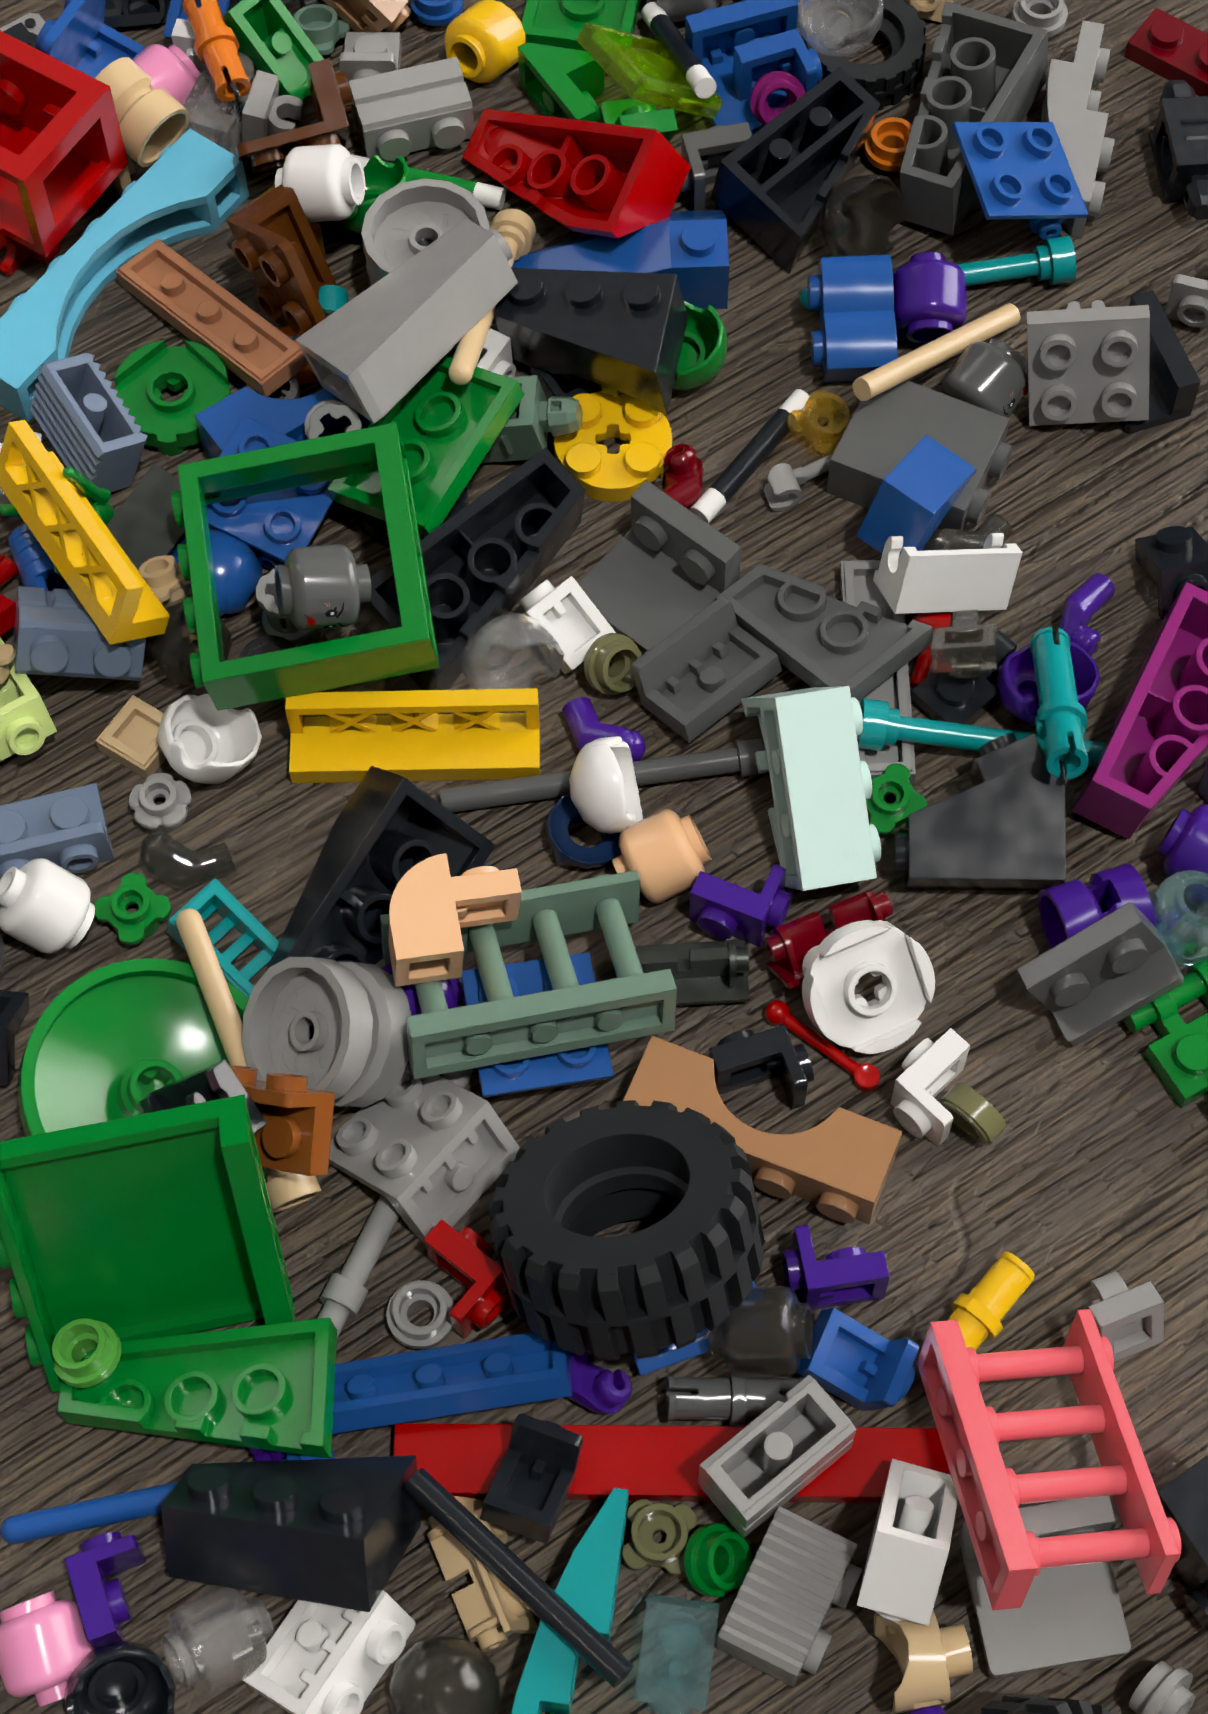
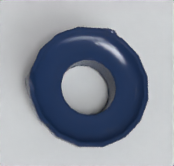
M571 794L563 795L550 810L546 831L549 844L555 851L557 865L578 866L585 869L598 868L612 862V859L616 858L621 852L619 847L620 833L609 834L600 832L602 842L594 847L580 846L571 839L568 827L576 822H584L571 799Z

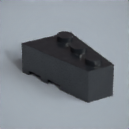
M416 1455L191 1464L161 1505L169 1577L370 1612L421 1527L420 1504L404 1490V1485L408 1479L417 1471Z

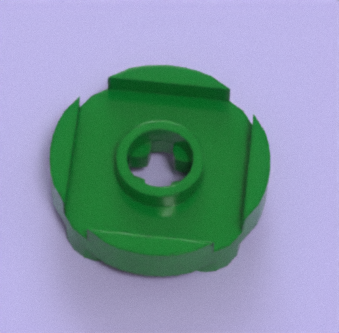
M165 340L146 344L126 357L118 367L114 378L116 383L115 390H118L116 397L124 399L122 406L130 408L128 415L136 417L134 424L142 426L140 432L148 435L145 445L156 447L163 455H179L186 451L188 446L200 443L201 440L195 415L231 395L227 371L223 362L212 350L197 342L184 340L185 347H166ZM165 388H169L173 392L181 388L186 389L182 393L183 397L180 399L163 401L161 391Z

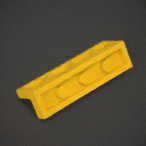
M25 420L8 422L0 453V487L108 643L112 645L164 634L170 618L169 613L84 494L63 476L64 466L53 451L48 452Z
M538 688L313 692L285 698V711L291 733L289 774L292 783L361 782L371 766L398 774L409 781L507 780L540 775ZM505 711H526V713H499V712H505ZM449 712L454 713V714H437V713H449ZM303 715H328V716L304 717Z

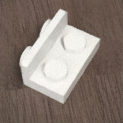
M383 1590L370 1612L298 1600L242 1680L255 1692L289 1714H360L365 1700L386 1669L402 1653L406 1640L414 1630L416 1623Z

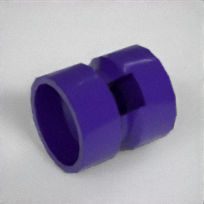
M1123 864L1091 874L1087 886L1079 879L1041 889L1038 895V908L1043 931L1050 949L1130 901L1156 927L1155 913L1150 895L1138 871L1131 864Z

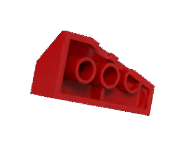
M492 109L483 110L462 156L468 164L571 231L612 238H620L669 217L691 168L687 161L656 129Z

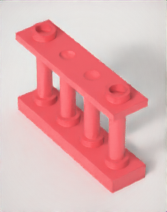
M1091 1309L1077 1310L1063 1347L976 1354L972 1347L966 1348L958 1320L930 1322L917 1366L992 1610L1021 1608L1033 1578L1039 1575L1041 1568L1134 1559L1146 1594L1161 1593L1175 1562H1178L1181 1555L1180 1533L1175 1521L1165 1515L1113 1372L1114 1356L1111 1344L1107 1337L1100 1336ZM1070 1375L1080 1406L996 1413L993 1407L985 1406L979 1383ZM1090 1434L1101 1466L1015 1474L1012 1468H1005L999 1450V1442ZM1112 1495L1123 1529L1036 1538L1032 1531L1025 1530L1019 1505Z

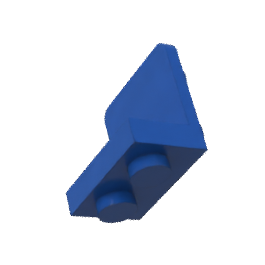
M66 0L64 11L57 21L49 19L43 25L35 43L36 49L93 78L111 62L121 57H129L132 60L146 47L104 24L106 0Z
M745 0L685 16V40L716 82L715 93L709 98H701L713 127L748 122L752 136L764 127L753 115L750 108V99L740 101L732 85L734 47L748 43L756 38H765L796 29L798 3L796 0ZM783 90L772 92L768 97V105L771 107L782 105L786 99V92Z

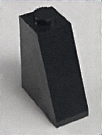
M1045 755L1041 759L1027 765L1024 764L909 814L905 833H894L893 868L894 871H905V889L1040 891L1041 889L1064 883L1066 880L1065 772L1063 761L1059 760L1061 770L1059 778L1054 777L1048 772Z

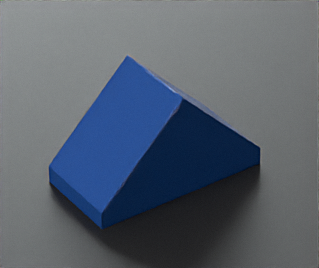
M926 434L883 479L856 536L880 553H883L886 540L890 536H903L902 549L903 547H915L917 551H921L977 469Z

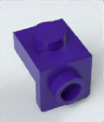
M774 864L761 894L700 871L690 892L689 920L697 922V925L704 932L714 937L730 939L733 936L760 947L769 926L774 928L782 925L789 910L793 894L784 891L787 869Z

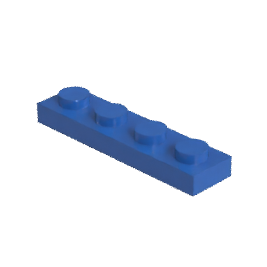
M532 1332L338 1363L335 1368L332 1434L572 1396L571 1352L559 1348L556 1340L550 1343Z

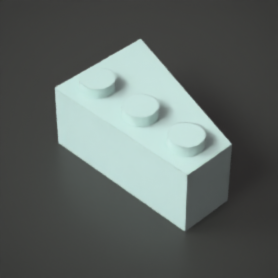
M850 686L812 687L742 698L745 717L758 715L766 749L757 751L754 755L758 772L770 773L774 808H769L768 815L780 866L787 869L785 887L806 891L877 878L875 862H879L881 859V842L875 825L869 824L866 799H869L872 795V779L868 765L865 761H860L857 736L861 735L863 731V716L858 700L855 697L851 698Z

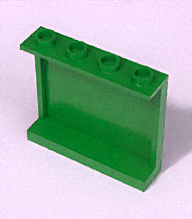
M245 1094L0 1142V1269L12 1268L14 1277H10L9 1287L13 1311L17 1319L28 1317L30 1325L25 1327V1337L32 1367L43 1365L52 1392L60 1391L61 1379L53 1369L55 1368V1363L52 1355V1344L59 1330L76 1319L88 1318L108 1324L118 1335L120 1342L189 1334L264 1319L265 1325L296 1321L292 1289Z

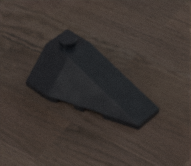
M371 766L337 817L268 968L288 957H314L331 959L336 962L377 964L383 958L380 915L389 914L393 892L406 872L429 857L446 853L450 876H461L469 869L483 866L496 845L407 778Z

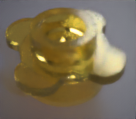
M816 390L810 394L805 406L801 410H793L790 413L787 424L793 433L802 434L812 443V449L816 454L827 456L834 453L836 443L844 434L853 414L850 413L847 403L840 396L824 390ZM817 420L825 421L827 426H820Z

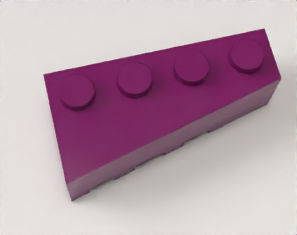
M1188 582L1185 583L1165 615L1072 812L1127 839L1133 836L1208 749V592Z

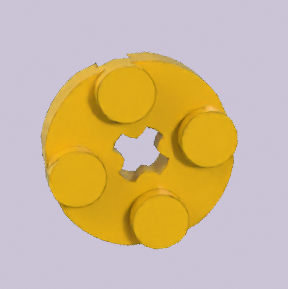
M599 391L591 394L581 393L572 397L580 402L583 413L582 427L570 434L554 436L555 458L585 489L586 496L605 502L631 500V495L646 480L652 483L660 474L662 479L668 468L665 465L664 456L668 449L672 447V432L667 418L661 412L651 409L648 401L625 393H621L620 397H616ZM607 438H620L627 444L620 445L619 453L611 454L607 453L606 445L599 443Z

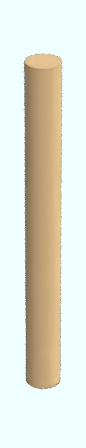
M1011 303L1005 304L855 379L852 385L853 392L859 400L867 401L962 353L969 344L984 342L1017 325L1020 321V312L1015 305Z

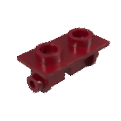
M866 890L858 895L828 906L834 927L828 931H825L821 916L816 911L774 927V935L764 938L766 950L772 960L766 963L768 970L788 989L794 987L802 988L804 979L802 964L807 952L814 946L820 945L823 939L830 933L846 924L862 920L887 921L885 918L893 915V909L886 893L881 891L873 894L871 890Z

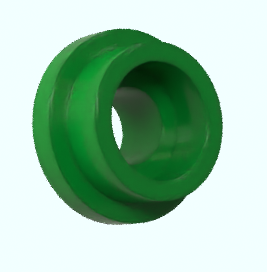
M710 1523L699 1527L691 1535L685 1549L684 1567L686 1576L691 1586L704 1596L722 1597L741 1587L752 1564L751 1551L746 1540L731 1527L724 1524Z

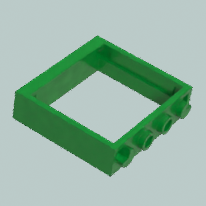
M396 422L177 465L180 490L171 492V501L177 525L179 528L185 527L186 543L177 545V554L184 580H191L193 595L192 597L184 598L183 606L189 632L191 635L197 634L199 647L198 652L190 653V666L196 688H206L217 711L440 668L408 459ZM379 471L402 627L225 661L206 505Z

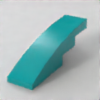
M619 1488L613 1489L578 1543L555 1589V1592L609 1643L629 1507L628 1490ZM542 1620L540 1621L516 1691L512 1714H550V1712L554 1714H571L579 1655Z

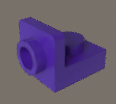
M809 1226L794 1227L792 1249L782 1251L783 1267L789 1291H801L804 1311L885 1299L890 1276L884 1251L866 1253L865 1249L861 1247H847L829 1253L823 1261H816Z
M108 1532L86 1540L80 1545V1553L64 1558L86 1637L94 1650L119 1641L125 1642L120 1624L132 1620L120 1579L107 1581V1577L146 1563L143 1548L135 1535L122 1537L120 1532Z

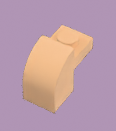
M444 853L429 857L408 870L398 882L393 892L389 909L388 945L395 987L461 978L464 947L460 928L518 920L522 891L517 868L499 870L493 866H480L467 870L461 876L451 877L447 854Z

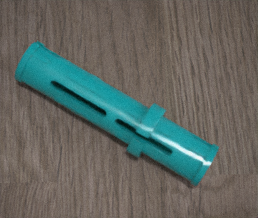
M1046 627L1037 631L1030 639V651L1033 655L1040 706L1037 711L1038 717H1035L1036 731L1045 743L1048 772L1054 777L1059 778L1061 773L1059 760H1061L1064 765L1065 779H1072L1080 776L1088 767L1089 759L1083 737L1085 727L1088 725L1087 714L1077 698L1070 652V638L1063 629L1058 628L1056 633L1058 645L1054 644L1052 627Z

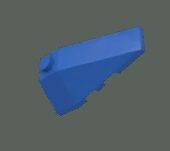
M723 210L671 211L669 217L620 238L589 234L529 252L527 255H523L518 260H515L512 268L677 274L683 300L703 309H706L708 305H712L715 309H727L729 284L727 219Z

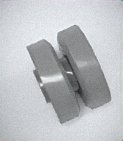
M425 178L399 183L379 195L365 214L361 232L364 254L367 261L366 271L369 287L466 218L489 231L490 226L484 206L470 191L449 181Z
M288 957L269 967L252 989L243 1014L242 1047L247 1067L258 1069L257 1080L266 1081L267 1073L308 1076L307 1088L335 1093L334 1106L367 1107L385 1098L401 1080L409 1058L406 1017L412 1016L407 996L400 986L395 987L393 975L374 964L336 962L331 959L314 957Z

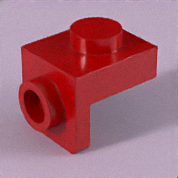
M441 1219L424 1238V1243L429 1260L468 1290L449 1314L453 1330L463 1338H466L476 1325L483 1330L498 1317L508 1300V1297L504 1294L507 1286L501 1266L490 1258L494 1254L492 1247L469 1227L463 1226L457 1232Z

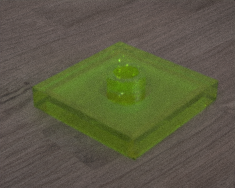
M585 23L576 40L633 100L666 108H674L675 110L715 119L724 103L716 91L709 98H699L658 40L593 23Z

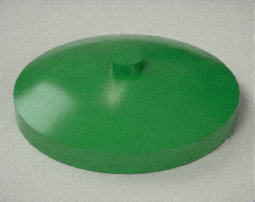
M157 958L131 959L112 963L82 976L66 987L50 1003L36 1023L20 1063L18 1105L26 1137L145 1114L140 1101L151 1092L222 1060H226L228 1065H230L191 964ZM226 981L243 1023V1014L249 999Z

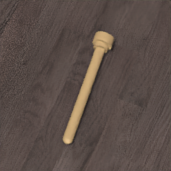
M505 209L498 212L492 220L490 229L493 228L498 231L509 245L513 258L508 263L512 268L515 260L530 252L536 235V227L531 217L521 210ZM496 305L459 341L448 371L449 378L453 383L465 385L471 380L492 324Z
M191 908L184 909L177 915L176 926L229 1064L247 1066L242 1047L243 1023L203 919L198 911ZM269 1168L264 1171L273 1213L301 1205L322 1193L316 1176H306Z

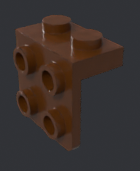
M330 58L309 63L307 68V84L318 123L236 145V156L238 161H243L244 169L251 167L254 176L275 172L279 168H283L286 156L295 147L329 144L341 145V143L347 142L349 123L346 115L352 113L351 105H353V99L345 72L334 73Z
M281 184L226 221L235 238V241L231 243L233 253L241 266L252 274L259 288L255 292V298L260 309L272 322L278 320L290 326L296 334L301 336L326 318L318 301L320 287L337 284L294 189L284 187Z

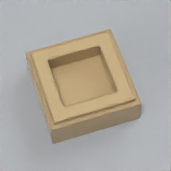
M132 695L95 740L98 750L146 779L149 775L154 774L166 759L158 743V730L163 712Z

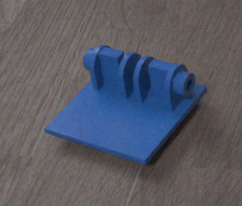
M954 122L952 124L986 220L1030 219L1031 231L1039 234L1041 239L1046 240L1055 238L1062 232L1061 224L1066 218H1087L1089 215L1053 122Z
M243 415L220 457L298 441ZM333 480L206 505L208 524L261 552L258 557L260 563L264 567L273 570L276 565H284L286 556L291 549L309 546L334 501L328 491V487Z
M590 953L570 955L579 985L594 983L595 978ZM544 959L505 964L514 997L553 990ZM478 968L463 970L461 980L465 999H462V1006L487 1002ZM607 1043L477 1067L483 1098L614 1077Z

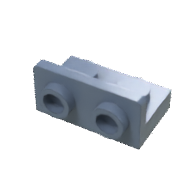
M97 783L0 805V879L9 868L15 867L20 870L22 866L33 859H47L70 873L86 872L95 868L98 863L113 860L112 845L101 793Z

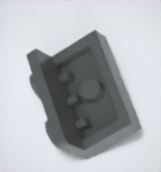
M724 597L718 598L704 610L696 613L688 622L656 646L648 649L631 666L642 706L688 742H691L742 702V698H748L782 672L778 654L738 626L733 604Z

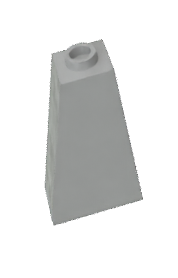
M466 218L295 340L321 386L372 423H375L384 417L518 283L508 263L513 258L511 249L498 231L493 228L488 231Z

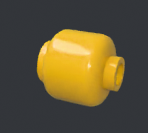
M495 0L477 1L449 23L444 35L447 59L452 57L458 58L463 77L480 84L492 82L518 62V47L526 43L525 31L514 11L502 2Z

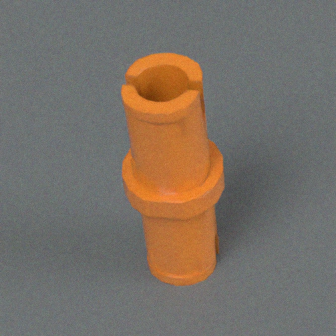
M183 0V11L188 17L196 38L193 46L201 62L206 64L215 86L217 98L224 102L236 100L231 87L233 83L236 84L240 96H245L250 92L251 82L246 76L237 53L239 49L238 40L232 29L226 25L218 5V0H200L202 4L200 8L197 7L195 0Z

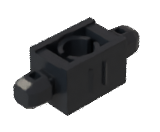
M1171 80L1164 86L1159 103L1160 111L1154 129L1150 130L1148 135L1164 202L1184 201L1185 207L1192 217L1196 220L1208 219V96L1196 97L1194 89L1185 80Z

